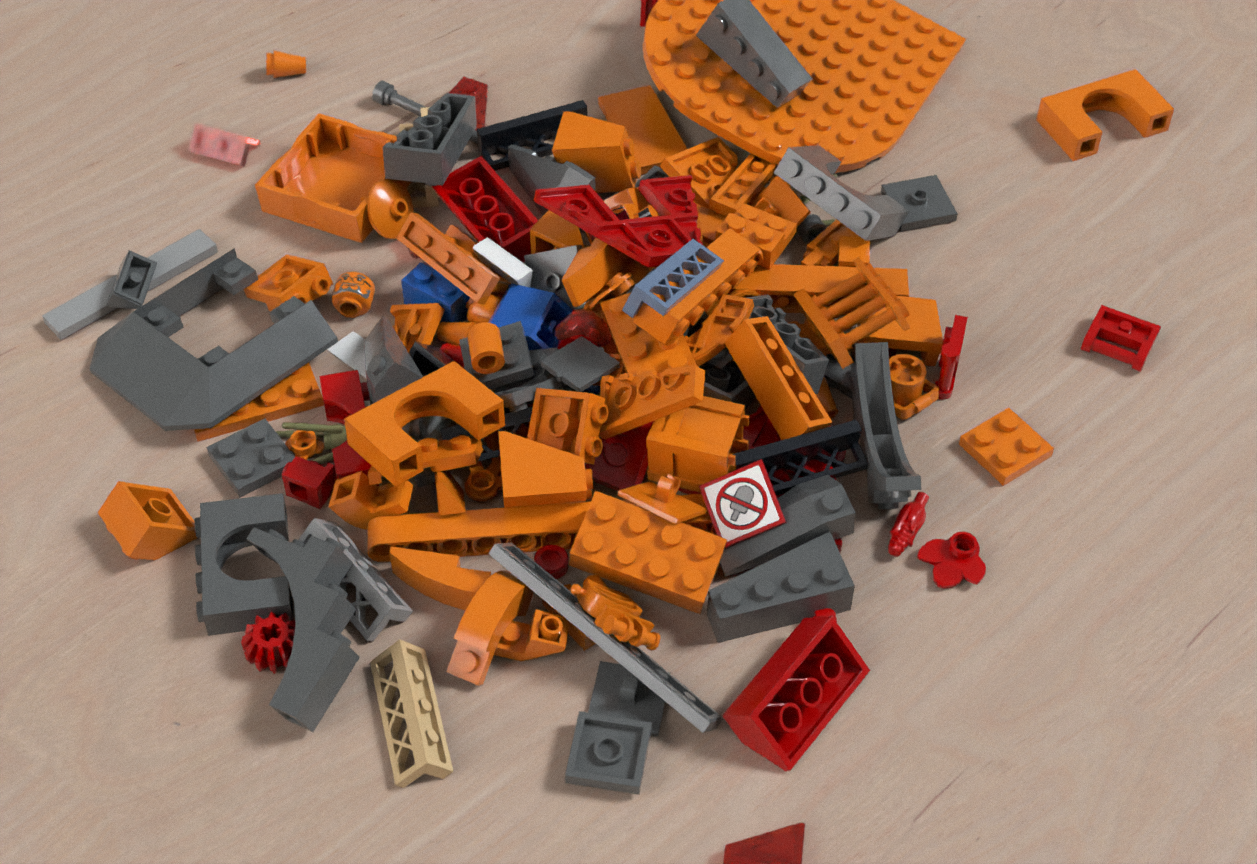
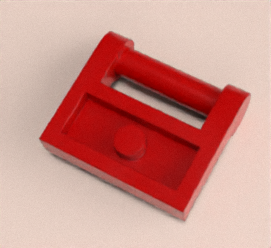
M1101 305L1083 340L1081 350L1088 353L1092 350L1130 364L1132 369L1141 372L1159 335L1161 326ZM1097 337H1101L1106 340L1123 345L1125 347L1134 349L1138 351V353L1136 354L1126 349L1098 340Z
M955 315L953 327L946 326L938 364L941 370L939 380L935 382L939 390L938 399L946 400L952 395L968 317Z

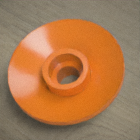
M383 179L375 183L368 194V218L379 235L387 239H396L409 214L413 212V203L407 189L400 182L394 179Z

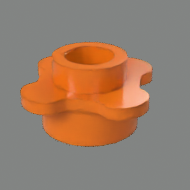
M297 430L285 443L289 450L294 453L295 457L298 456L306 460L314 454L322 453L325 448L324 443L317 440L314 431Z

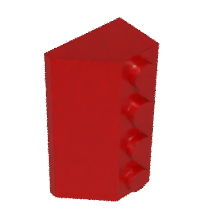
M482 156L452 171L443 186H431L478 243L488 237L522 263L525 262L524 256L531 254L530 229L538 220Z
M833 616L804 618L725 711L722 717L744 745L784 771H791L870 672V669Z

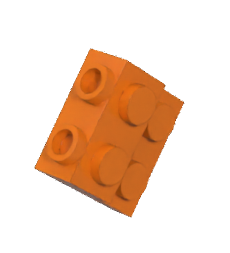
M742 203L736 213H729L718 227L715 240L729 228L760 249L754 260L758 262V266L770 270L795 235L797 223Z
M286 254L258 275L257 281L243 290L247 298L266 303L269 311H272L293 296L304 303L318 299L329 291L333 282L324 263Z
M536 388L527 439L583 457L586 464H594L595 457L601 454L603 448L599 433L601 424L605 423L608 418L609 411L605 404L606 398L586 392Z

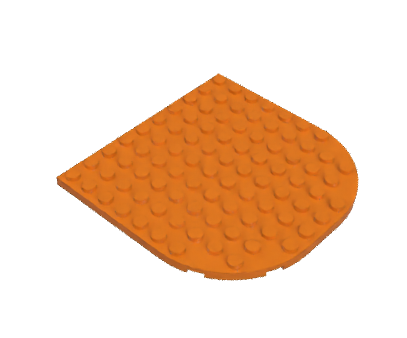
M658 0L651 10L646 23L643 55L648 72L659 91H665L674 101L673 106L692 121L747 152L777 165L780 163L788 147L820 145L842 161L835 172L839 173L863 168L867 162L876 158L881 159L895 147L962 49L966 39L894 0H750L812 77L811 82L801 94L778 108L696 36L714 8L723 0Z

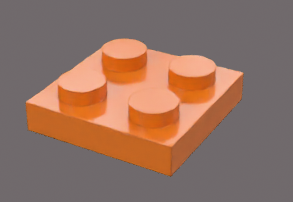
M1010 408L1003 410L961 435L959 445L1003 486L1052 457L1054 450L1045 439Z

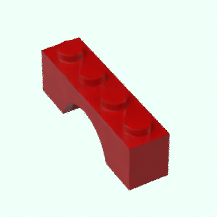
M358 370L319 376L327 421L345 425V418L367 407L364 401H370L367 381L360 382ZM347 440L332 449L337 480L361 471L368 477V471L372 465L350 447Z

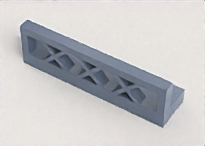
M692 239L634 286L622 311L633 318L637 315L644 302L664 316L716 272L724 260ZM696 256L700 257L707 263L698 262ZM683 269L693 271L694 275L684 274ZM668 281L677 282L680 287L670 286ZM653 293L664 295L666 302L655 296Z

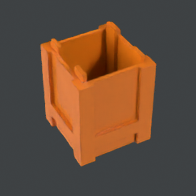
M703 396V402L654 420L646 439L649 468L648 480L659 482L661 476L667 478L668 474H671L681 479L680 488L701 492L700 485L728 474L729 465L735 466L736 455L732 454L748 450L749 441L743 438V426H749V416L744 415L745 405Z

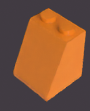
M570 111L563 112L552 148L556 162L561 164L566 161L574 163L594 176L596 193L621 192L627 188H634L636 180L641 176V165L639 161L635 160L634 142L632 138L628 137L626 127Z
M506 431L498 432L504 508L578 503L592 499V470L585 469L583 457Z

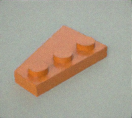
M464 435L454 437L451 440L437 441L436 438H425L417 442L421 445L423 468L430 467V470L433 472L476 465L483 451L481 439L478 441L476 438ZM371 466L368 471L369 484L382 483L381 477L383 475Z

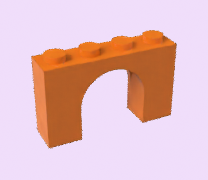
M1134 69L1041 98L1036 120L1071 160L1076 161L1097 154L1103 133L1086 113L1096 110L1117 113L1126 118L1144 138L1168 131L1174 108Z
M453 361L345 418L347 443L396 487L424 471L421 445L402 430L403 426L420 417L442 416L458 423L479 441L505 426L504 400Z

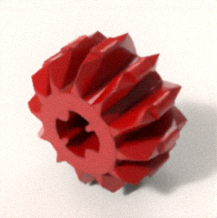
M271 611L268 618L263 619L257 615L256 624L246 625V635L242 637L241 644L245 651V658L250 665L255 664L259 672L270 667V671L275 674L278 667L283 666L286 668L290 659L295 633V620L290 621V617L286 613L276 618L275 614Z

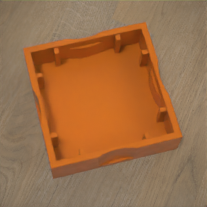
M318 113L296 138L293 146L277 159L255 184L262 211L362 243L374 229L367 213L368 194L375 183L387 179L385 178L383 146L388 142L395 143L397 136L367 130L353 123ZM396 180L406 189L411 184L410 181Z

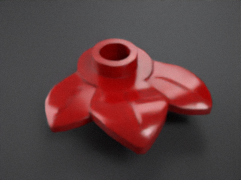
M957 532L948 540L932 539L923 545L917 554V559L934 565L933 580L940 588H952L958 585L963 578L970 583L978 585L986 573V565L979 557L980 546L977 539L968 532Z

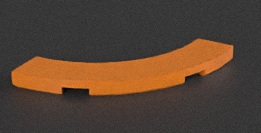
M722 294L713 312L702 323V327L690 337L685 336L698 367L720 353L726 347V340L742 321L749 319L754 308L753 299ZM609 354L620 362V368L609 375L613 378H618L620 374L627 373L620 354ZM601 380L593 385L601 386Z

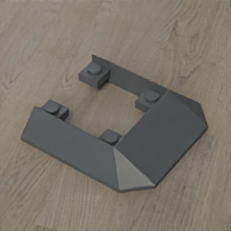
M235 248L136 309L98 337L89 369L93 375L164 431L212 428L338 342V338L312 300L304 303L293 296L269 312L274 325L231 353H228L218 345L197 359L169 338L171 335L184 328L179 316L223 288L235 295L258 280L256 270L237 258Z

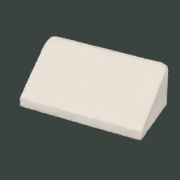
M487 237L473 246V251L480 261L511 284L530 287L533 270Z

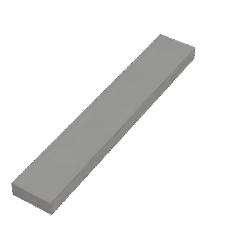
M198 229L147 257L157 262L148 291L218 252L217 245ZM117 275L42 315L44 323L62 340L116 310L117 308L106 306Z

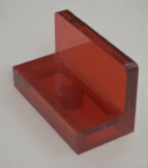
M195 123L189 152L245 166L250 144L260 146L261 140Z

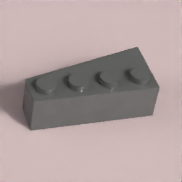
M723 0L718 3L696 34L701 41L777 108L801 94L812 80V77L750 0Z
M446 93L427 109L428 115L418 117L413 121V127L409 131L402 130L397 134V141L395 143L388 142L383 146L385 178L425 183L429 186H443L477 127L475 96Z
M769 295L747 297L754 301V308L749 319L769 317L814 393L818 394L829 360L810 339L799 336L801 329L796 324H789L784 320L786 313L781 308L774 309L771 306L773 299Z
M829 531L708 590L707 617L716 640L720 643L800 623L804 618L815 616V610L831 608L835 614L849 611L852 606L855 585Z

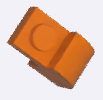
M361 471L335 480L329 508L350 525L367 530L368 522L375 517L406 513L410 503L413 484L407 480L396 487L392 483L378 487L376 484L370 485L369 478Z

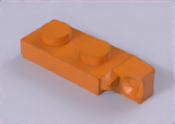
M836 219L807 245L801 264L833 266L839 257V237L860 236Z

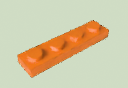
M750 154L712 196L708 209L726 217L729 213L735 214L742 203L748 205L775 174L774 171L778 165Z

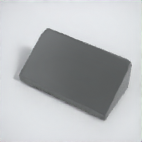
M128 250L119 267L106 306L138 309L143 306L157 262Z

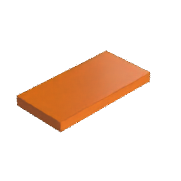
M651 85L598 97V105L606 120L625 126L628 137L633 139L634 157L636 161L640 162L641 175L646 174L655 165L660 167L665 158L687 149Z

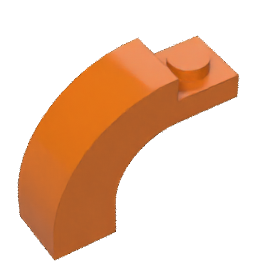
M500 570L492 574L478 589L458 625L453 638L457 640L446 672L473 684L483 685L502 634L514 618L526 616L534 591L510 571Z

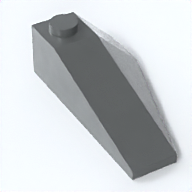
M382 316L364 340L365 372L370 404L423 378V375L386 317Z

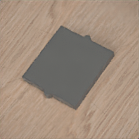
M581 336L543 359L541 366L556 376L558 382L563 381L575 391L582 392L601 380L602 376H607L620 368V362L604 352L603 347H597Z

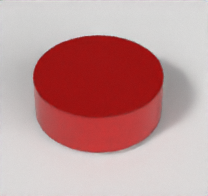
M546 545L535 553L534 561L555 579H559L567 573L569 557L562 547Z

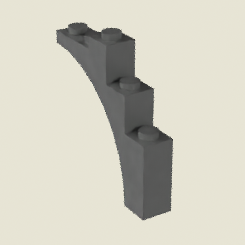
M888 342L856 343L852 345L853 349L850 350V356L854 362L851 364L853 420L857 419L862 429L860 447L869 464L867 468L868 502L878 503V509H898V502H908V497H911V490H921V476L915 473L910 466L899 434L892 395Z
M253 528L246 539L263 556L279 564L289 581L295 604V633L292 653L283 679L269 705L286 720L314 732L360 658L349 647L352 642L341 634L356 611V608L346 599L348 593L338 587L353 562L343 553L345 547L332 538L327 537L324 541L311 536L306 544L297 539L289 542L282 534L275 530L269 529L268 532Z

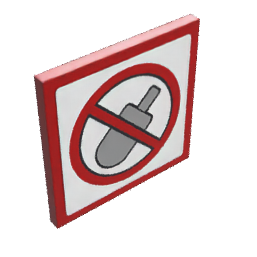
M762 459L699 486L717 536L727 539L725 549L786 523Z

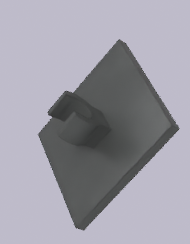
M600 661L588 713L652 722L651 736L658 737L665 701L621 664Z

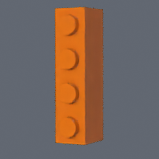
M769 317L744 319L726 340L725 345L781 440L829 427L833 422Z

